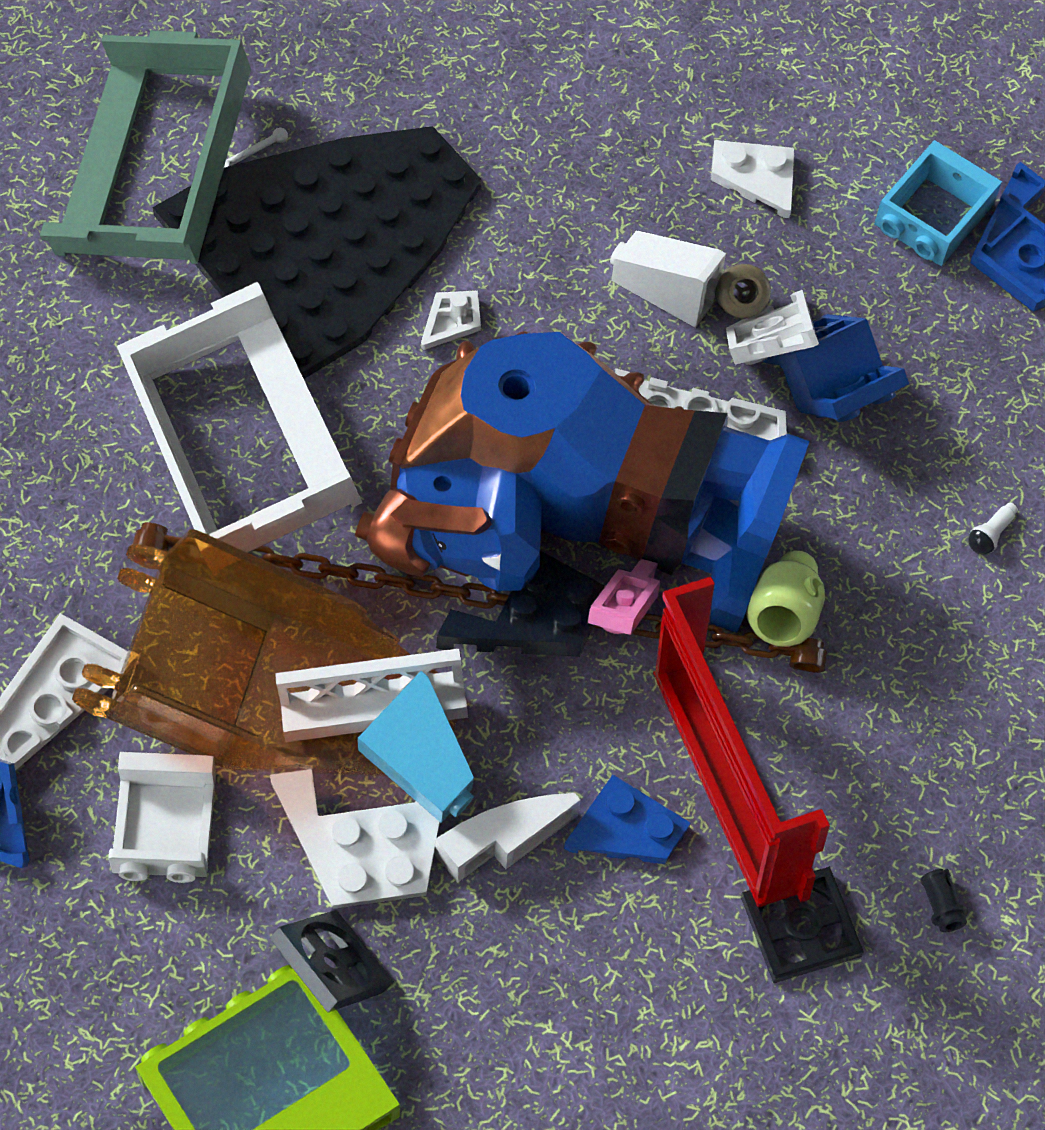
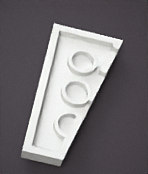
M615 368V373L618 376L624 377L625 375L630 373L628 371ZM652 377L650 381L644 380L638 389L643 397L657 406L667 408L681 406L686 410L728 413L727 427L766 440H773L787 435L786 411L735 398H731L730 401L709 396L708 391L692 388V392L669 387L667 386L668 381Z
M60 613L0 696V759L14 763L16 771L138 664L137 656Z

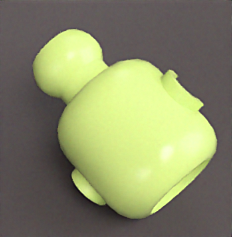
M790 551L783 555L779 562L770 564L760 573L747 607L746 615L754 633L764 642L774 646L790 647L804 642L814 632L825 601V589L823 582L818 576V566L815 559L804 551Z

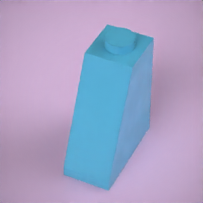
M420 671L358 737V751L442 823L450 813L455 818L459 816L473 800L474 796L470 791L473 788L474 776L429 677Z

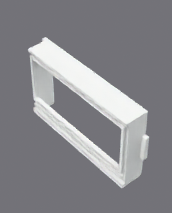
M258 282L212 302L213 310L166 330L165 326L162 325L117 346L201 546L216 571L222 569L221 564L350 504L352 508L362 504L352 478L340 457ZM240 340L307 483L308 489L218 530L153 379Z

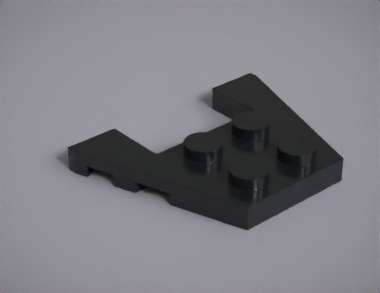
M540 551V567L535 577L522 590L510 592L496 621L450 609L437 634L436 648L452 650L454 649V644L476 645V652L493 653L496 646L521 647V654L580 657L594 627L593 624L588 623L591 605L605 588V585Z

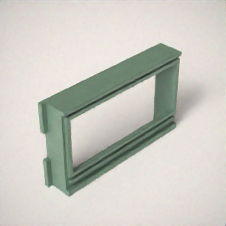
M151 30L149 37L103 35L101 42L111 63L110 72L63 222H44L40 237L42 241L49 242L54 254L66 257V253L180 259L190 260L191 264H197L251 72L242 42L235 39L198 38L197 32ZM148 74L222 76L180 228L103 225Z

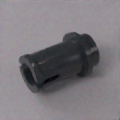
M948 869L930 871L923 875L920 880L934 912L931 921L933 925L939 926L941 932H952L967 924L965 916L968 914V909L965 905L960 904Z

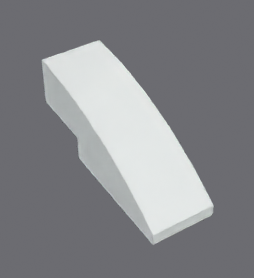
M575 793L552 794L518 800L487 810L461 822L436 838L434 855L457 883L493 856L507 869L576 818L579 812L580 799Z

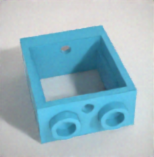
M934 140L881 200L874 224L888 237L897 238L913 248L920 257L932 260L942 267L992 208L1002 181ZM926 179L972 207L948 236H945L902 209V206Z

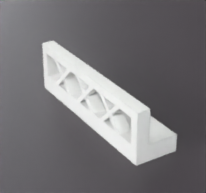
M459 649L275 673L281 703L285 742L364 732L420 671L429 677L448 720L468 718ZM452 666V671L435 674L429 672L435 668ZM391 674L403 675L398 679L387 680L384 678L386 675ZM347 680L357 681L354 685L341 686L338 684L341 681ZM302 686L311 688L309 691L289 693L288 688Z

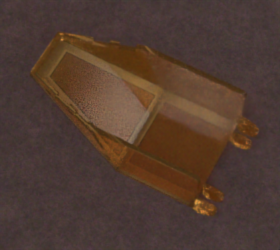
M188 530L168 552L142 544L129 545L126 556H128L127 558L130 561L146 569H158L154 578L133 568L120 569L117 579L121 584L137 592L149 593L120 674L92 663L84 665L81 675L86 680L103 688H113L112 697L109 698L88 689L78 688L75 689L72 698L77 706L85 709V711L92 715L105 717L192 755L214 756L216 765L234 771L293 772L312 769L313 774L387 776L358 751V737L363 732L285 742L281 703L275 673L410 655L398 644L399 638L389 630L384 632L365 616L368 612L357 602L201 531ZM432 669L431 671H429L430 673H433V674L438 673V672H437L436 670H434V669ZM391 674L386 675L384 678L387 680L398 679L403 675ZM347 680L341 681L338 684L341 686L354 685L357 681ZM308 686L288 688L289 693L309 691L311 689ZM457 719L448 720L454 732Z

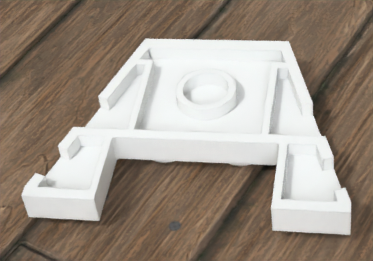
M312 769L270 775L272 787L333 909L427 895L435 852V839L437 838L440 822L418 802L319 816Z

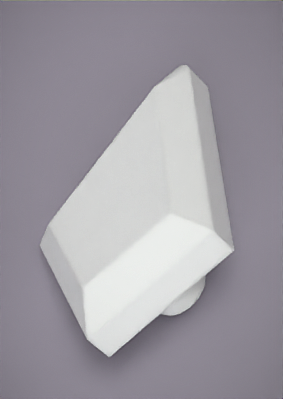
M478 290L439 292L435 294L421 340V348L423 350L481 331Z

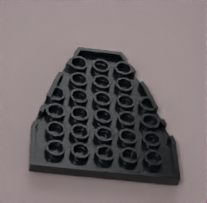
M433 126L345 137L224 167L198 263L195 265L222 297L256 282L259 283L303 379L363 344L372 334V328L384 314L388 315L395 307V301L407 287L411 288L441 253L456 223L459 224L465 214L466 206L469 202L473 201L480 190L481 178ZM191 186L153 207L154 216L164 228H180Z

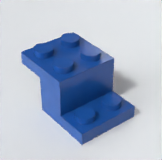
M826 314L813 321L819 345L771 356L763 360L764 363L780 365V368L783 369L799 412L815 415L816 418H832L836 422H843L857 417L861 413L860 408L870 403L881 404L893 399L896 396L895 391L909 385L904 368L884 366L882 364L867 318Z

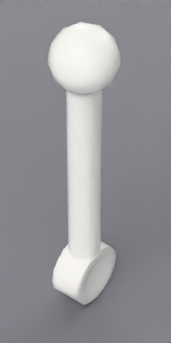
M281 127L276 128L268 138L226 159L224 167L232 166L275 142H285L288 138L287 131Z

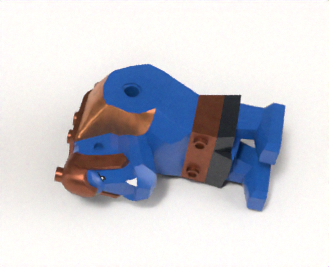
M519 332L514 336L491 340L477 349L474 348L473 343L463 341L457 349L456 361L445 364L437 369L429 379L419 403L416 401L412 403L405 422V426L408 427L403 439L399 437L396 439L390 453L389 463H392L390 491L385 494L375 515L366 511L363 512L355 537L366 540L372 553L382 562L407 574L423 576L428 569L435 570L440 567L465 577L470 575L477 577L485 586L496 591L522 590L535 577L540 567L541 529L565 540L595 542L606 546L615 553L626 554L638 560L644 559L658 563L657 569L671 576L677 564L681 565L684 563L711 573L715 585L709 617L710 623L737 633L765 558H767L810 441L791 434L773 440H766L727 427L728 413L686 410L681 406L667 408L654 405L643 397L638 390L644 382V374L630 372L624 377L618 376L606 364L594 356L597 350L596 344L592 342L576 344L561 332Z

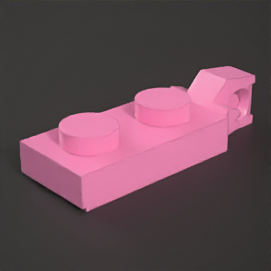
M640 559L632 572L618 569L591 605L588 623L600 626L609 633L631 635L658 597L660 580L654 579L658 563Z

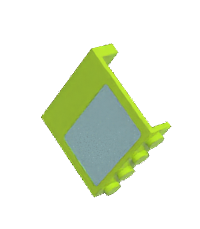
M286 965L276 970L267 979L268 984L255 992L244 991L233 997L226 1004V1010L212 1019L203 1017L196 1020L184 1030L183 1037L169 1046L166 1043H162L151 1048L142 1056L141 1063L135 1066L143 1087L148 1088L173 1130H381L400 1117L399 1102L339 1012L334 1010L328 1013L291 965Z

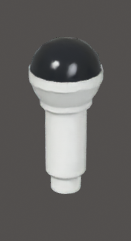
M1007 503L987 523L974 527L970 531L968 542L974 552L986 555L997 548L1000 534L1015 518V514L1018 511L1016 505Z

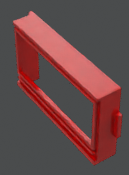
M712 577L663 591L662 598L667 608L663 609L664 614H662L656 669L653 671V675L756 905L759 908L794 895L798 896L800 902L810 899L816 878L812 869L815 855L824 849L830 824L822 809L780 822L703 657L715 585Z

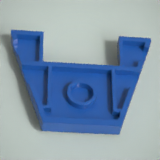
M1019 162L983 232L970 263L1034 312L1045 307V224L1026 209L1045 193V180L1022 162Z

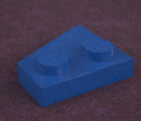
M612 775L565 841L564 849L572 853H578L581 850L607 854L606 857L626 859L635 857L643 862L666 864L689 830L691 823L620 778Z

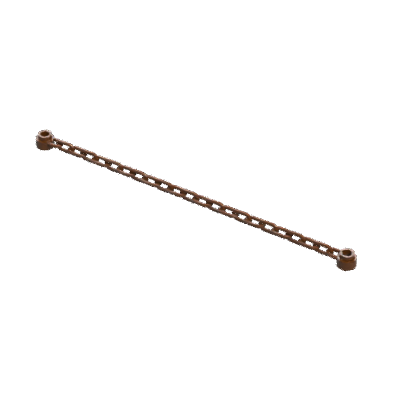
M151 522L142 523L141 529L136 530L132 550L138 554L164 558L167 556L168 547L180 549V552L185 556L209 560L206 553L188 550L192 548V543L189 540L199 541L197 534H187L182 538L167 535L168 529L165 526ZM260 546L252 550L267 553L262 557L265 563L244 560L247 558L248 553L234 558L239 565L266 570L272 566L290 568L295 575L312 579H324L328 575L347 578L351 585L369 589H379L384 585L403 588L404 592L410 596L435 599L440 595L459 598L464 605L483 609H491L496 605L504 606L509 596L500 594L484 584L465 583L460 587L443 584L438 577L432 575L415 576L407 574L403 577L387 574L382 567L364 563H354L346 567L331 564L323 556L299 553L294 557L278 555L266 546ZM301 560L322 563L318 566V570L321 573L300 570L304 565ZM357 569L377 572L378 574L374 576V580L377 583L357 580L356 578L359 577ZM412 579L433 582L430 586L432 592L411 589L415 586V582ZM469 589L490 592L486 596L488 602L467 599L471 596ZM646 613L642 619L659 622L655 625V629L658 632L641 630L636 627L632 634L659 639L662 616ZM708 624V631L716 633L711 636L714 642L706 641L705 648H718L723 644L740 647L745 654L756 657L775 658L779 654L790 656L789 666L793 669L813 673L825 671L827 651L823 649L824 642L818 639L807 638L804 642L790 647L769 644L768 649L771 652L749 648L753 646V640L750 638L762 640L754 632L745 633L743 636L724 633L719 626ZM594 625L593 627L597 629H603L602 627L597 625Z

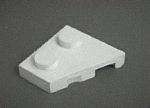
M714 140L711 180L727 189L738 191L742 197L754 203L759 200L777 209V215L783 218H790L794 148Z

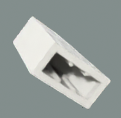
M636 230L627 243L622 241L618 244L611 256L610 263L613 264L611 281L696 328L716 301V286L722 275L726 253L719 249Z

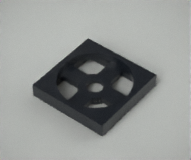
M830 866L814 871L816 878L812 891L823 895L832 904L814 908L806 904L805 901L800 902L798 896L794 895L782 899L787 910L785 917L766 924L762 918V911L765 906L757 907L750 890L742 892L741 900L773 984L862 957L864 953ZM800 915L806 916L811 921V928L805 932L798 931L793 924L794 918ZM841 923L842 934L839 945L835 951L825 953L818 937L821 928ZM787 938L799 941L805 960L795 963L785 960L776 954L772 943Z
M337 910L280 926L270 937L272 943L328 1013L382 994L394 983L392 978ZM327 931L340 949L334 950L328 947L318 933ZM302 943L312 954L310 959L307 957L303 949ZM324 957L333 961L337 968L330 967L325 962ZM355 966L367 981L366 986L359 987L347 972L348 968Z

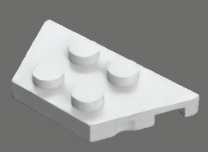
M803 290L790 295L793 303L775 310L773 306H768L758 315L742 319L726 328L729 350L735 365L740 363L752 365L771 356L819 345Z

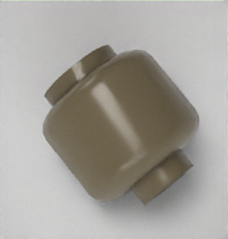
M735 264L727 267L722 272L715 291V298L719 307L725 313L737 318H750L758 315L766 308L771 297V285L768 277L760 268L751 264ZM742 282L746 286L741 288L737 283ZM734 288L737 290L736 297L734 296ZM747 291L746 295L743 298H741L742 293Z

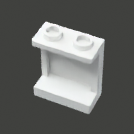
M120 752L118 772L121 781L113 849L109 850L108 858L112 873H119L121 878L130 881H142L147 879L148 875H167V879L178 883L192 882L195 880V877H207L216 783L214 756Z

